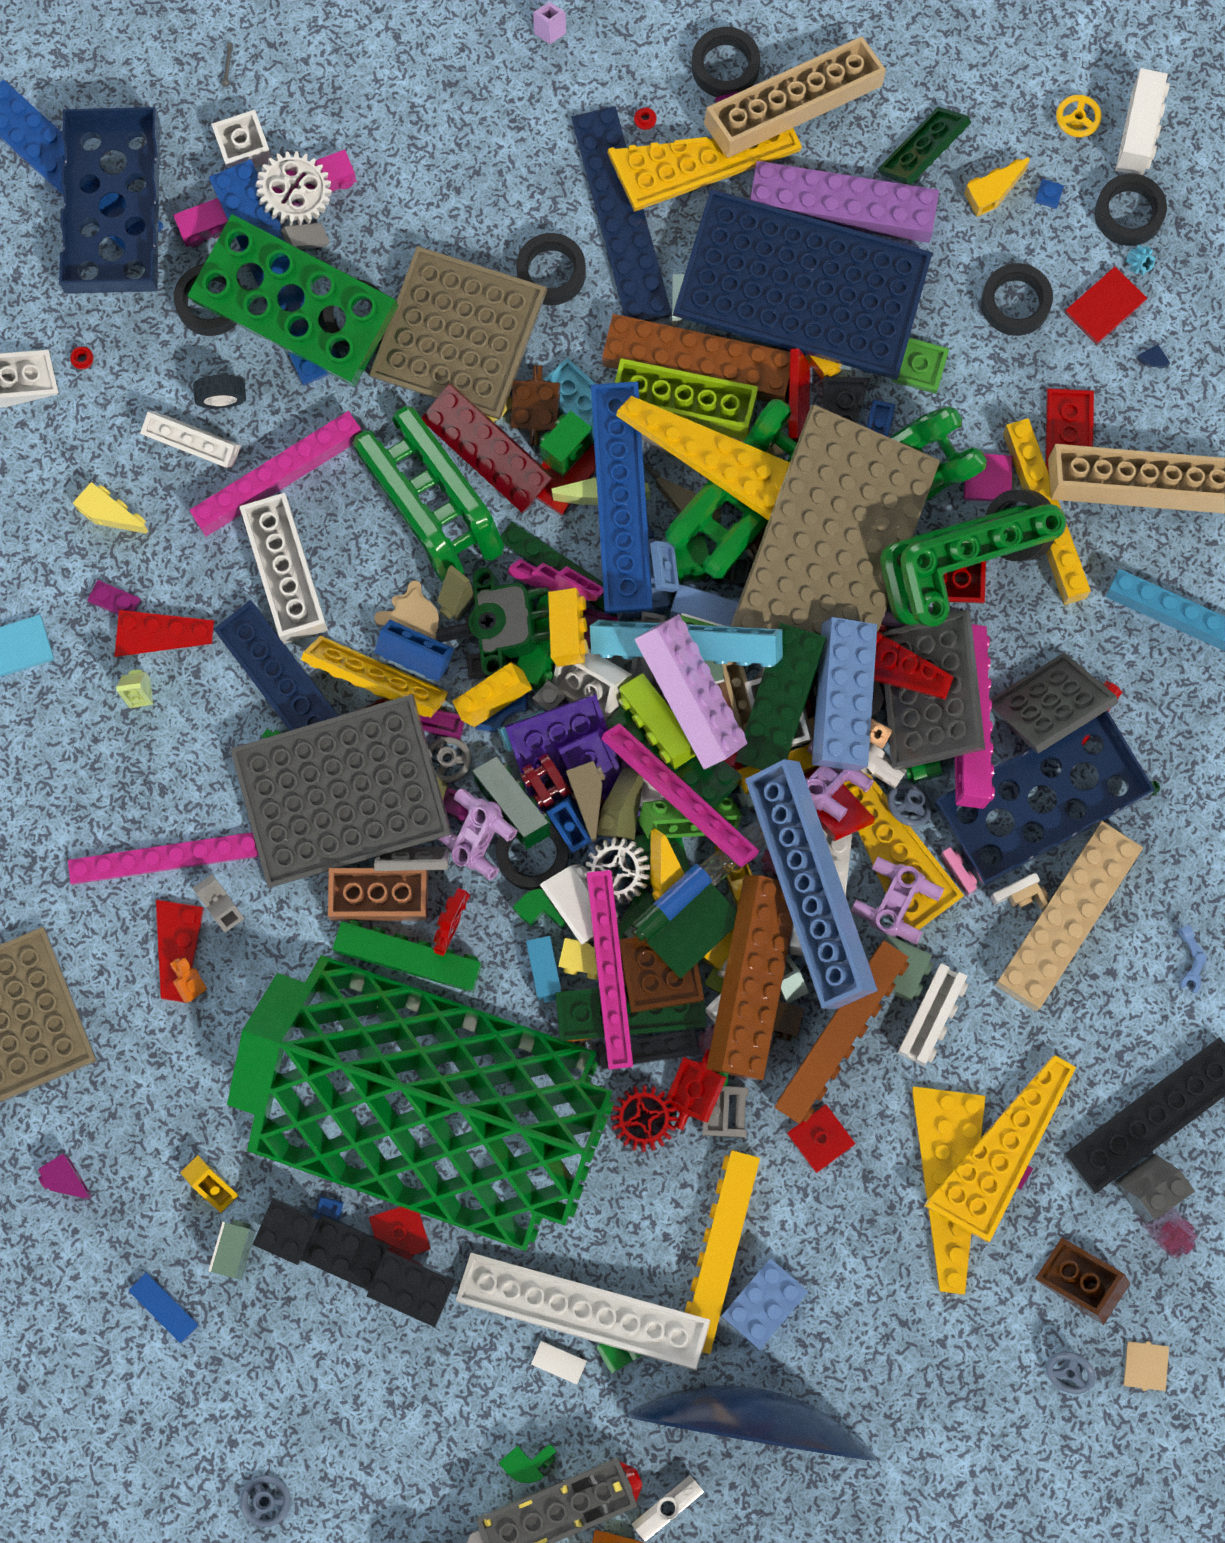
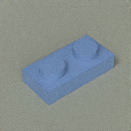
M655 541L650 543L656 590L668 592L680 590L674 547L667 542Z

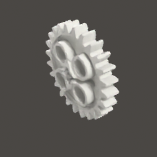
M286 151L285 158H282L278 153L276 161L269 158L268 165L263 164V172H259L257 177L259 180L256 182V187L260 189L257 190L256 196L262 197L259 201L260 205L267 204L265 213L273 212L272 219L280 216L281 224L285 219H288L290 226H292L294 220H297L299 226H301L303 219L311 223V216L318 219L319 212H325V205L329 204L330 199L328 197L331 196L332 190L327 189L330 187L331 181L326 180L328 172L321 173L322 164L314 165L315 158L309 162L307 161L306 153L302 158H299L298 151L295 152L294 157H291L289 152ZM291 170L296 175L289 176L286 174L285 171ZM303 173L306 174L299 182L298 189L295 188L287 202L283 204L282 201L288 196L289 190L294 188ZM305 184H312L315 189H307ZM275 187L280 188L283 193H275L272 189ZM298 201L302 206L296 207L291 202Z

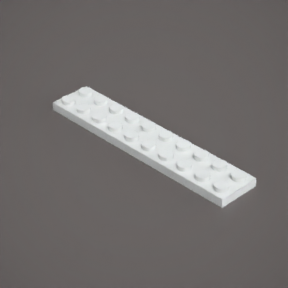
M470 1253L456 1298L457 1303L696 1371L711 1322L706 1318L474 1253Z

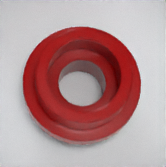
M644 107L636 111L634 123L638 128L649 130L656 124L657 116L652 109ZM647 115L649 119L643 120L641 117Z
M77 347L72 351L70 360L75 368L84 370L93 364L94 355L87 347ZM81 356H86V360L83 362H80L79 358Z

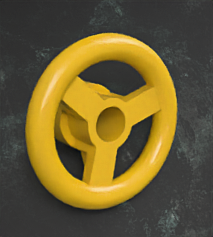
M1077 94L1065 98L1059 104L1056 111V120L1061 130L1073 137H1086L1098 129L1102 120V113L1099 105L1092 98ZM1072 102H1078L1076 110L1070 115L1063 116V111L1067 105ZM1085 103L1094 111V122L1086 117L1084 111Z

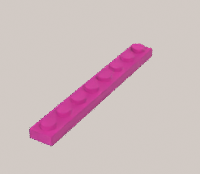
M620 723L603 734L601 738L603 742L736 864L743 867L757 856L759 850Z
M253 832L71 859L68 860L70 884L75 885L259 857Z
M611 870L587 872L608 1070L633 1067Z

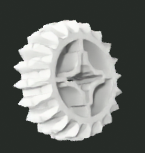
M612 838V846L608 840H604V849L600 845H596L595 849L598 854H589L590 858L594 859V861L586 862V866L592 867V871L587 872L609 870L608 868L614 867L622 868V871H627L628 874H617L611 870L614 899L616 900L617 897L618 903L622 904L624 903V895L628 901L633 900L632 892L636 896H640L641 892L638 887L644 889L647 887L642 880L650 879V875L644 874V870H650V865H643V862L649 858L648 856L640 857L644 849L640 847L635 850L636 842L632 841L628 845L626 838H622L620 844L618 838ZM618 850V855L614 857L612 863H602L608 854ZM626 853L632 857L636 871L627 866ZM626 877L634 878L627 888L618 891L619 885L622 884Z

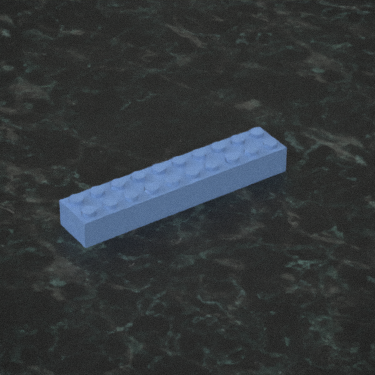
M784 759L746 778L745 780L821 1008L838 1009L878 991L800 762Z

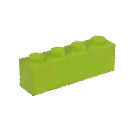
M643 673L619 688L620 698L618 700L625 711L630 710L633 714L632 719L639 729L643 727L646 731L645 736L652 746L656 745L659 748V755L666 764L670 763L676 769L696 756L673 711Z

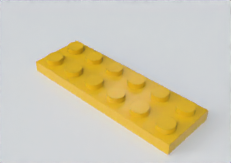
M321 635L303 652L301 658L309 666L320 668L329 672L333 677L345 679L356 687H363L372 691L378 697L394 700L412 694L415 698L418 713L421 716L431 718L447 700L449 692Z

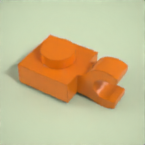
M177 958L170 963L178 976L173 983L184 1002L192 1001L207 990L197 969H190L186 958L181 960Z

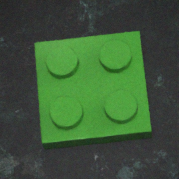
M909 338L898 379H892V382L937 394L949 348Z

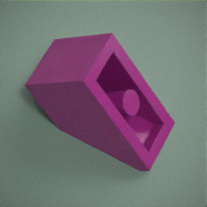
M63 1153L37 1169L41 1175L38 1179L45 1190L49 1188L53 1192L88 1200L93 1197L67 1154Z

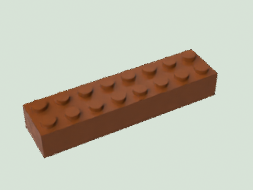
M617 314L612 315L602 355V366L617 370L622 358L757 386V400L770 402L772 399H781L784 402L790 379V352Z
M748 875L743 878L706 1069L745 1079L764 1080L793 927V921L779 880L761 875Z
M881 941L868 961L878 991L840 1007L835 1011L774 1104V1108L798 1124L802 1120L808 1121L814 1111V1108L811 1107L816 1099L821 1101L828 1090L825 1084L829 1078L832 1080L836 1078L841 1070L839 1063L843 1057L848 1059L855 1049L852 1043L856 1037L861 1039L869 1026L865 1023L870 1016L876 1017L883 1006L879 1002L884 995L889 997L896 986L893 983L897 975L902 976L910 965L906 962L909 958L907 955L886 941Z

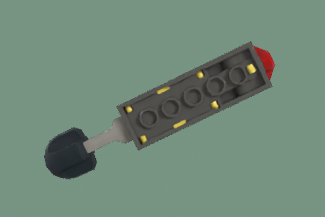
M618 1457L477 1517L476 1522L479 1530L472 1532L467 1543H556L638 1507L636 1502L643 1484L637 1469L619 1461Z

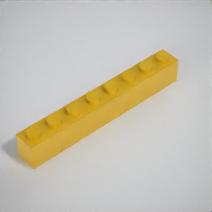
M1029 418L1007 424L1003 436L1010 455H1013L1012 461L1022 489L1033 490L1042 494L1051 504L1061 509L1058 500H1051L1049 473ZM1066 523L1063 534L1054 540L1052 546L1046 552L1064 605L1087 599L1091 592Z
M731 1150L730 1156H724L721 1168L726 1170L724 1180L719 1179L715 1193L720 1195L718 1203H712L709 1218H713L711 1228L706 1227L703 1242L707 1243L705 1253H699L696 1265L701 1267L699 1277H693L690 1291L694 1292L692 1302L687 1301L684 1312L711 1321L702 1350L703 1353L711 1354L760 1161L759 1157Z

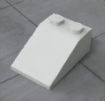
M49 350L0 353V408L58 394Z

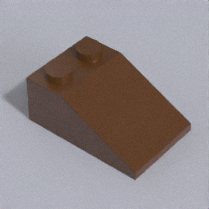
M1064 1238L1060 1239L1035 1278L1036 1281L1082 1313L1103 1325L1130 1285L1123 1272Z

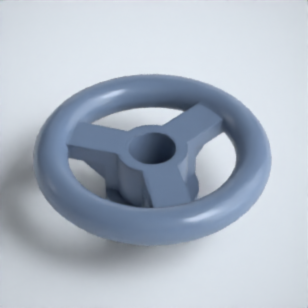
M899 783L896 788L890 790L887 802L889 810L896 820L911 827L921 826L928 821L931 816L932 806L928 795L920 787L911 783ZM904 790L905 799L902 804L895 806L896 794ZM913 811L915 814L920 816V818L908 819L901 814V812Z
M1067 1351L1058 1352L1052 1355L1046 1364L1048 1378L1057 1388L1071 1394L1085 1393L1095 1383L1096 1376L1092 1365L1079 1354ZM1065 1359L1061 1368L1054 1369L1057 1361ZM1084 1368L1088 1374L1087 1382L1081 1375ZM1057 1377L1073 1380L1078 1386L1067 1385Z
M271 1475L258 1476L244 1487L240 1499L241 1510L245 1518L256 1526H274L280 1523L289 1512L291 1505L290 1492L285 1483L279 1478ZM261 1483H271L277 1486L283 1497H273L270 1492L264 1490ZM255 1488L257 1494L254 1497L253 1505L256 1510L252 1514L248 1506V1497L252 1489ZM264 1496L269 1499L267 1506L261 1504V1498ZM274 1505L282 1506L281 1511L275 1517L260 1519L263 1512L271 1510Z

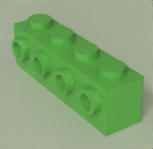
M726 797L714 810L737 830L742 814L732 797ZM669 801L643 802L638 822L648 839H651V830L654 828L665 834L667 838L706 836Z

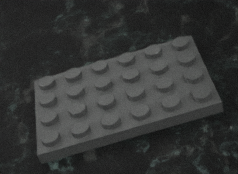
M968 610L949 614L944 623L939 626L929 627L917 623L881 632L885 637L954 677L945 700L884 684L888 728L892 729L889 737L892 768L901 770L985 750L971 613Z

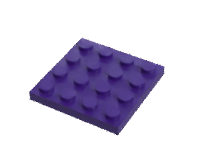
M595 693L504 726L520 773H524L522 768L528 764H531L534 769L542 765L538 758L547 753L572 794L573 790L566 773L567 769L557 748L599 728H602L604 733L608 731ZM612 750V752H613V754H614V756H615V758H616V761H617V763H618V765H619V767H620V769H621V766H620V763H619V761H618L617 755H616V753ZM547 773L539 777L546 789L554 785ZM524 782L528 796L531 795L533 797L536 791L532 785L527 787ZM560 793L552 797L554 802L562 798ZM538 805V810L541 813L545 812L547 814L548 809L545 805L541 808Z

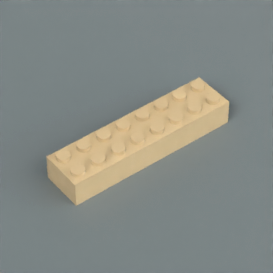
M861 36L707 107L704 125L725 156L729 158L882 87L886 69Z
M1055 444L1048 458L1051 500L1225 513V458Z
M1102 821L1091 835L995 986L1037 1012L1143 847Z

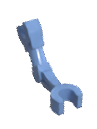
M1188 924L1178 929L1177 932L1190 948L1191 955L1194 957V963L1191 970L1181 979L1180 988H1185L1187 982L1191 981L1194 984L1192 992L1197 993L1201 987V975L1199 974L1207 961V956L1196 943L1194 932Z

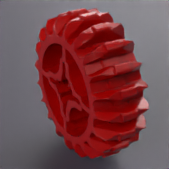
M646 1085L642 1086V1093H638V1088L634 1086V1095L631 1096L625 1090L624 1095L627 1099L624 1101L620 1097L617 1098V1102L622 1106L621 1108L618 1106H613L612 1108L613 1111L619 1113V1115L611 1116L612 1121L619 1122V1124L612 1126V1130L621 1129L616 1138L621 1139L625 1136L624 1146H627L632 1141L633 1151L637 1149V1144L642 1145V1152H646V1145L650 1144L651 1150L655 1151L654 1143L658 1142L663 1147L665 1144L661 1138L664 1136L667 1140L671 1139V1135L667 1133V1130H676L675 1126L669 1124L670 1122L677 1121L676 1116H670V1113L676 1111V1107L667 1108L672 1099L668 1098L663 1101L664 1091H661L656 1096V1087L654 1086L651 1089V1093H647ZM642 1099H650L656 1102L662 1109L650 1111L645 1108ZM635 1101L636 1115L623 1121L626 1108ZM640 1107H642L643 1112H646V1115L652 1116L648 1119V1131L646 1126L642 1125V1122L639 1123L637 1121L640 1118ZM665 1116L663 1128L657 1135L653 1136L652 1122ZM635 1126L642 1128L646 1139L633 1136L626 1128Z

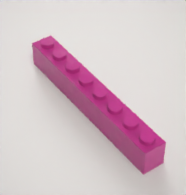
M345 149L315 161V166L323 165L321 173L328 172L326 180L331 181V185L327 189L332 190V192L340 188L348 189L353 183L357 182L355 172ZM291 170L286 171V174L289 175V176H295V175H296V174H295L293 171H291ZM303 173L294 188L289 190L288 196L282 201L283 204L287 202L292 191L295 188L298 189L299 182L306 174ZM305 184L307 189H315L312 184ZM275 187L272 189L275 193H283L280 188ZM218 198L173 215L186 247H196L207 239L219 238L228 222ZM298 201L291 202L294 206H302Z
M349 411L345 412L190 509L189 511L205 537L242 515L239 506L274 495L352 446L354 437L362 432L361 428Z
M972 624L985 750L955 757L956 805L984 809L993 800L995 795V788L992 786L994 765L991 764L993 743L990 742V734L993 728V723L990 721L992 700L989 699L991 678H988V670L991 664V659L988 657L990 637L987 636V626Z

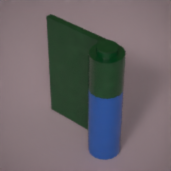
M694 864L631 924L634 928L631 931L632 934L640 942L644 940L679 979L734 928L737 910L711 883L712 879L697 864Z

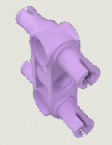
M813 741L811 742V744L809 745V747H808V749H807V752H808V753H811L812 755H813ZM820 766L809 779L806 778L816 810L825 811L839 822L845 816L848 809L836 802L831 796L845 781H850L866 793L872 786L874 779H871L860 770L851 771Z
M465 788L459 789L454 796V800L465 807L469 814L458 836L452 832V835L438 840L450 849L452 859L456 865L467 866L472 870L476 869L488 880L494 879L499 872V868L495 867L484 857L487 847L495 832L506 841H511L516 836L517 829L503 819L501 809L497 803L486 802L481 798L477 799L466 791Z
M877 857L872 870L891 878L892 883L880 907L875 909L856 899L851 913L869 921L871 927L877 929L881 934H888L892 937L898 935L917 945L923 932L904 923L903 917L915 893L920 892L939 901L944 888L926 880L924 874L918 872L914 867L898 864L897 866L883 858ZM909 873L914 876L915 881L912 884H905L902 882L901 877ZM888 916L892 918L894 923L891 927L885 928L880 924L881 918Z

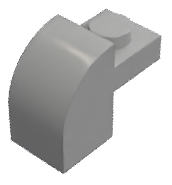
M213 874L192 888L224 933L245 919Z

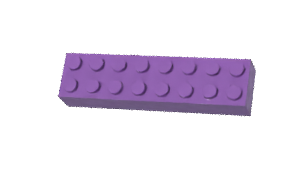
M757 161L750 200L863 233L930 243L939 190Z

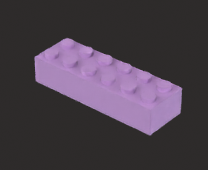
M679 614L656 625L634 639L703 769L727 759L747 744L743 730L739 728L732 709L728 707L720 687L715 683L711 675L709 666L704 662L699 653L698 645L693 641L686 623Z

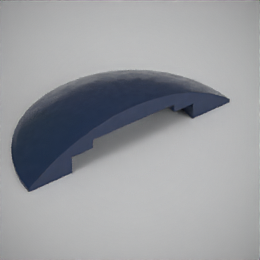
M725 1385L687 1389L659 1397L627 1413V1417L631 1419L680 1429L835 1456L876 1461V1456L855 1434L830 1415L788 1395L761 1388Z

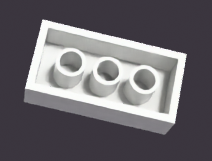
M1140 68L1132 89L1115 171L1143 175L1145 169H1150L1157 149L1155 142L1159 137L1161 129L1159 123L1163 117L1166 105L1163 103L1170 83H1166L1167 73Z

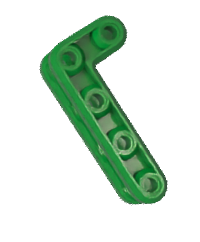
M772 399L759 415L743 443L767 452L769 447H773L776 444L790 455L788 462H791L797 443L782 432L792 415L790 406L781 399ZM709 480L672 522L665 532L666 542L675 549H684L691 538L694 539L702 531L717 543L711 556L708 555L703 562L704 571L714 579L723 578L766 528L769 520ZM726 501L743 512L741 520L738 523L735 522L729 530L712 518L714 511L717 508H721Z
M403 406L394 412L392 421L396 429L401 431L404 439L389 449H386L381 441H377L373 431L364 430L354 437L352 444L358 456L423 546L435 573L442 583H444L448 568L451 565L464 575V569L457 554L472 544L475 548L478 547L484 560L492 561L502 555L505 547L489 510L413 407ZM413 453L420 462L424 463L426 471L408 480L404 473L397 469L396 463ZM436 484L441 492L448 496L449 502L431 512L427 505L420 501L419 494ZM460 516L467 532L451 541L450 538H446L442 531V526Z
M951 406L928 412L889 437L923 453V446L937 441L946 458L939 462L926 501L946 487L966 481L986 468L987 459L981 449L971 447L956 451L947 435L950 432L962 427L963 420L958 410Z
M1053 504L1035 507L1018 505L889 544L882 551L880 563L894 618L905 625L919 623L924 626L933 627L944 623L950 612V603L943 578L945 573L1059 538L1066 527L1064 512ZM1047 517H1048V519H1049V526H1048V527L1046 526V522H1045L1046 519H1047ZM900 555L901 564L898 566L897 557ZM909 602H910L911 612L908 611V604H909ZM930 603H932L933 605V611L931 614L929 613Z

